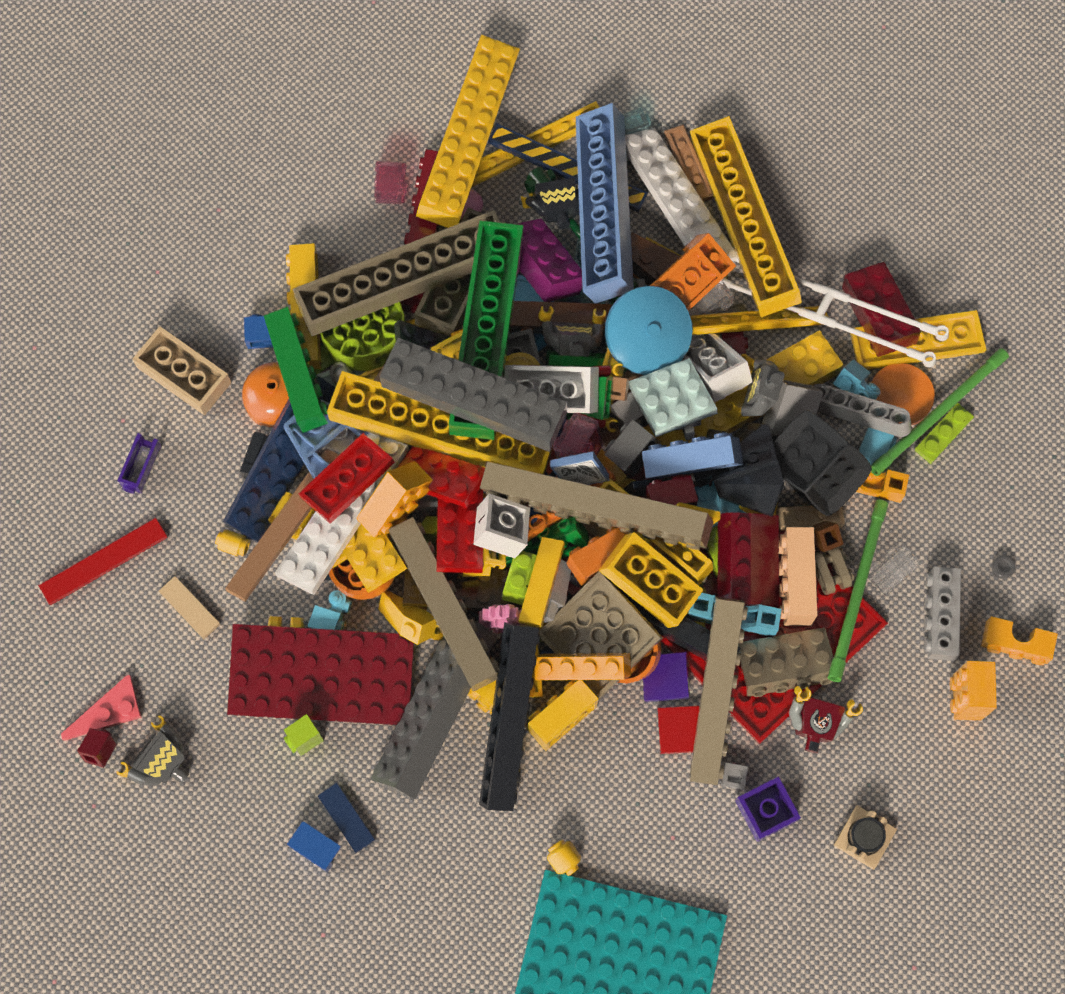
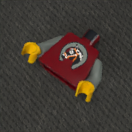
M796 686L794 692L797 697L793 699L789 716L793 728H795V734L807 738L804 750L818 753L820 742H832L847 728L854 716L862 713L863 707L860 703L857 708L853 709L852 707L855 702L854 700H849L847 703L848 710H845L843 706L811 698V691L808 687L801 694V687Z

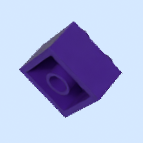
M779 776L737 797L735 800L756 842L801 819Z

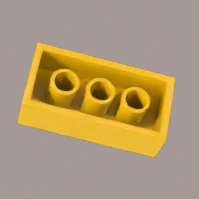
M635 532L624 535L599 569L603 575L667 628L678 626L703 592L700 586Z

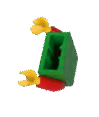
M616 363L611 367L609 365L593 366L599 367L598 412L575 413L576 417L587 426L606 427L610 432L616 431L615 428H609V424L611 422H619L609 416L613 376H623V374L615 372V368L623 366L622 364Z

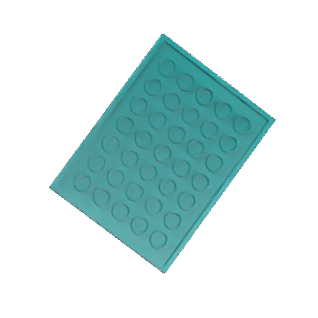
M545 870L515 994H710L727 915Z

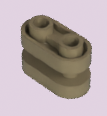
M836 547L826 551L827 555L825 556L820 551H816V577L825 595L834 593L835 585L839 584L841 589L851 587L854 575L850 568L847 569L845 564L846 556L843 549ZM827 564L831 565L835 576H831Z

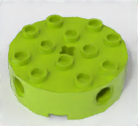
M400 302L320 333L326 354L335 363L343 362L351 370L369 371L383 367L396 343L394 324L398 320L406 322Z

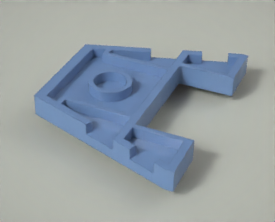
M324 401L328 409L330 403ZM328 414L326 415L328 424L304 433L298 426L295 416H292L284 423L286 433L313 479L329 465L317 453L346 427L358 437L362 433L367 435L369 432L330 421Z

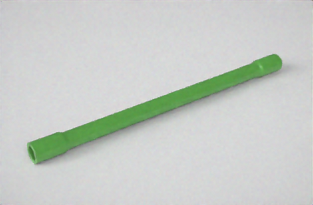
M1002 348L997 350L987 359L984 365L911 429L907 436H904L885 454H882L871 464V473L879 476L901 453L993 370H996L1009 358L1008 353Z
M884 500L875 501L871 524L836 653L828 674V679L833 682H841L846 656L881 526L888 508V502Z

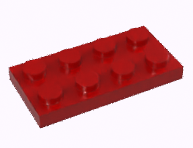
M362 433L298 494L303 501L331 524L384 474L395 461Z
M412 446L398 466L401 467L415 461L433 479L428 486L429 491L427 495L465 508L469 506L480 490L485 471L484 467Z
M482 489L477 492L467 508L437 498L436 572H483V548L474 545L477 507L483 501Z

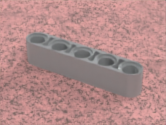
M825 384L813 385L823 391L817 412L898 437L907 436L911 432L910 413L904 408Z

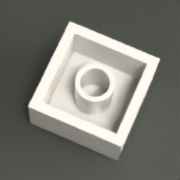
M489 493L477 507L474 545L516 558L527 546L530 507Z

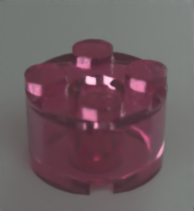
M376 161L375 171H377L374 180L375 204L405 203L406 182L404 181L406 163Z

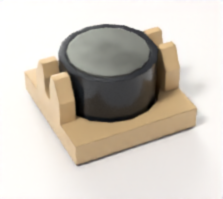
M856 805L833 846L874 870L897 829L889 825L886 818L876 816V812L866 811Z

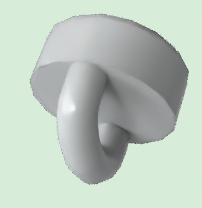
M336 362L330 369V377L335 385H337L342 371L353 374V371L343 362Z

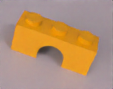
M887 470L879 476L870 473L856 492L901 503L906 494L909 474Z
M992 616L986 621L981 647L987 648L988 652L995 654L1000 652L1007 653L1013 659H1030L1031 663L1036 665H1045L1053 660L1057 633L1035 628L1030 632L1028 642H1019L1012 634L1013 622Z

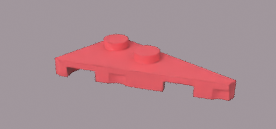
M125 676L61 733L62 740L65 741L85 735L90 728L100 730L142 718L131 676Z

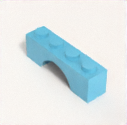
M701 593L686 617L693 621L712 624L716 596ZM760 604L745 606L748 607L746 621L742 620L741 629L772 637L776 635L779 629L782 609Z

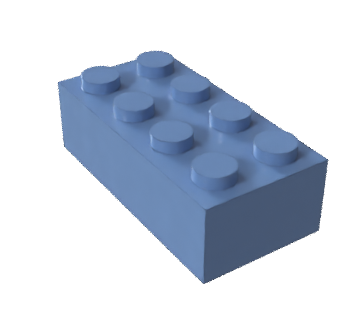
M728 433L715 434L714 439L705 437L692 438V443H688V441L683 442V440L670 442L669 447L661 444L648 446V450L642 451L645 476L649 479L667 478L679 474L685 475L743 465L740 440Z

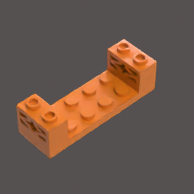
M709 233L699 234L682 249L685 253L650 285L664 288L675 294L684 303L688 311L736 267L734 262Z

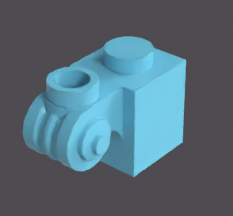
M854 359L843 368L833 383L841 390L874 400L881 393L877 385L866 383L865 380L871 372Z
M339 590L331 592L328 599L332 607L326 609L315 605L308 628L343 630L344 612L349 613L352 601L348 600L345 594Z

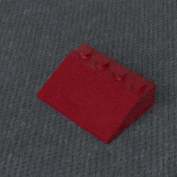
M735 512L720 514V520H718V597L743 600L744 605H779V515L770 517L765 514Z

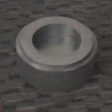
M999 556L992 563V572L1000 579H1007L1015 572V563L1008 556Z

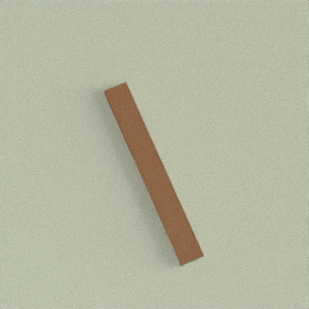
M326 448L320 457L330 464L339 455ZM308 472L225 588L228 593L246 602L312 508L298 494L313 480L310 472Z

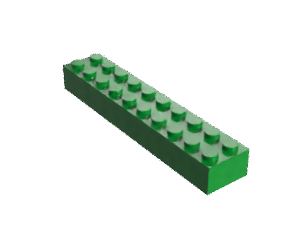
M479 220L458 361L504 378L524 238L523 225ZM450 414V435L495 440L496 431Z

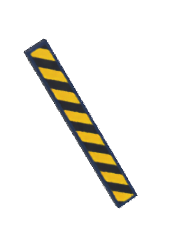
M498 123L496 124L488 139V144L538 167H543L545 170L551 169L554 174L564 179L575 178V184L578 185V165L576 159ZM628 184L629 209L639 213L648 192Z

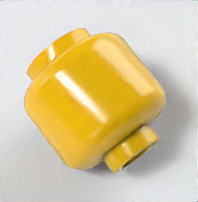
M562 839L548 849L547 860L557 874L566 872L569 876L579 869L577 864L581 861L582 857L571 841L565 842Z

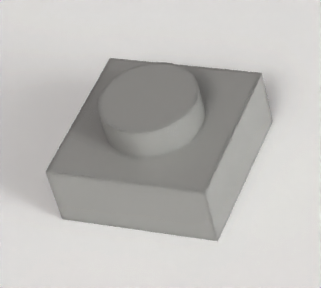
M725 762L721 786L744 790L748 767Z

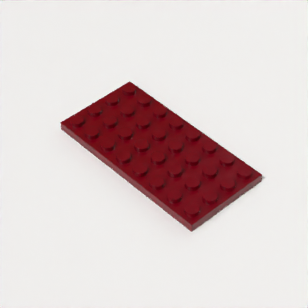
M233 624L227 715L300 719L307 714L310 720L397 725L405 712L407 704L411 701L414 643L398 633Z

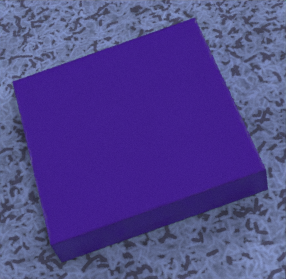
M686 652L661 655L657 667L649 676L643 679L645 702L690 698L688 657Z

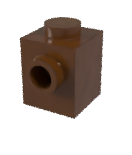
M823 521L810 526L814 527L815 550L826 552L843 545L838 523Z

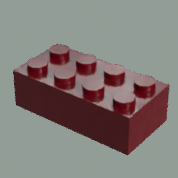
M885 262L845 274L842 285L844 293L850 294L851 297L915 320ZM849 302L865 333L905 348L917 344L921 333L920 328ZM869 340L877 357L898 351Z

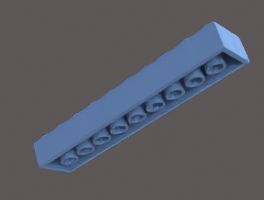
M613 103L576 116L583 292L595 304L623 295L634 289L624 116Z

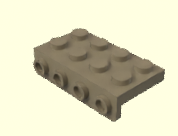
M825 627L738 643V647L741 648L739 651L741 652L740 664L746 683L747 696L761 697L766 693H783L789 689H794L796 686L805 689L811 685H828L833 682L828 679V674L834 657Z

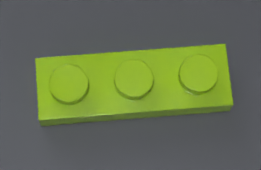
M957 403L914 451L928 463L932 464L973 420L974 416Z

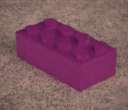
M542 218L517 223L516 225H523L524 233L519 270L544 302H551L579 295L582 289V269Z

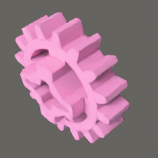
M495 604L490 606L489 609L483 608L482 611H479V623L489 628V630H493L494 633L500 634L503 633L504 622L521 624L519 623L521 610H518V607L514 608V605Z

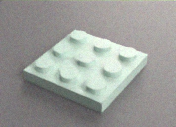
M690 358L629 381V388L655 437L717 414V407Z

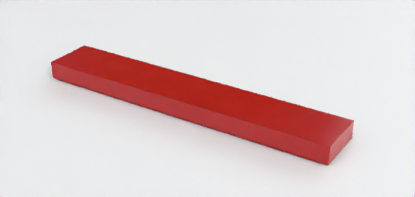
M154 518L38 586L51 606L168 537L158 520Z

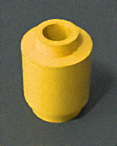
M225 529L223 532L218 533L215 544L218 545V550L239 557L240 555H246L250 546V540L246 539L245 535Z

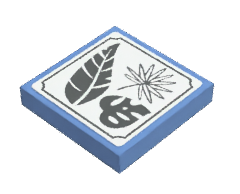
M593 451L550 460L551 469L560 479L585 485L609 481V473Z

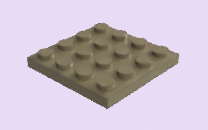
M600 571L555 615L553 621H549L539 631L540 637L555 654L630 653L631 669L663 638L619 588ZM620 680L582 681L600 700Z

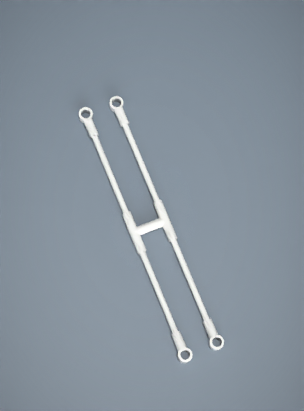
M794 276L797 283L810 287L812 290L825 296L817 312L796 306L786 309L799 313L800 316L818 323L842 329L906 353L907 356L922 361L926 367H932L936 364V356L933 352L924 353L912 348H905L841 324L837 320L824 315L832 299L835 298L916 326L922 331L935 335L939 341H945L949 337V330L946 326L941 325L937 327L925 322L921 323L853 298L850 294ZM723 278L717 284L752 296L750 289L734 284L728 279ZM940 331L946 332L945 335H939L938 333ZM928 357L933 358V360L930 362L926 361L925 359Z

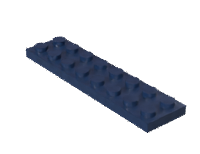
M317 375L314 381L315 384H319L323 396L320 399L330 403L336 387ZM289 399L223 520V523L256 543L259 542L270 527L269 517L281 497L290 491L304 464L284 429V423L294 416Z

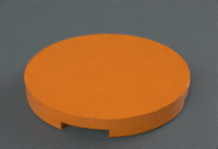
M904 363L888 365L882 368L871 382L877 385L881 391L876 400L906 409L910 413L911 426L923 420L933 406L935 393L932 382L922 370L913 365Z

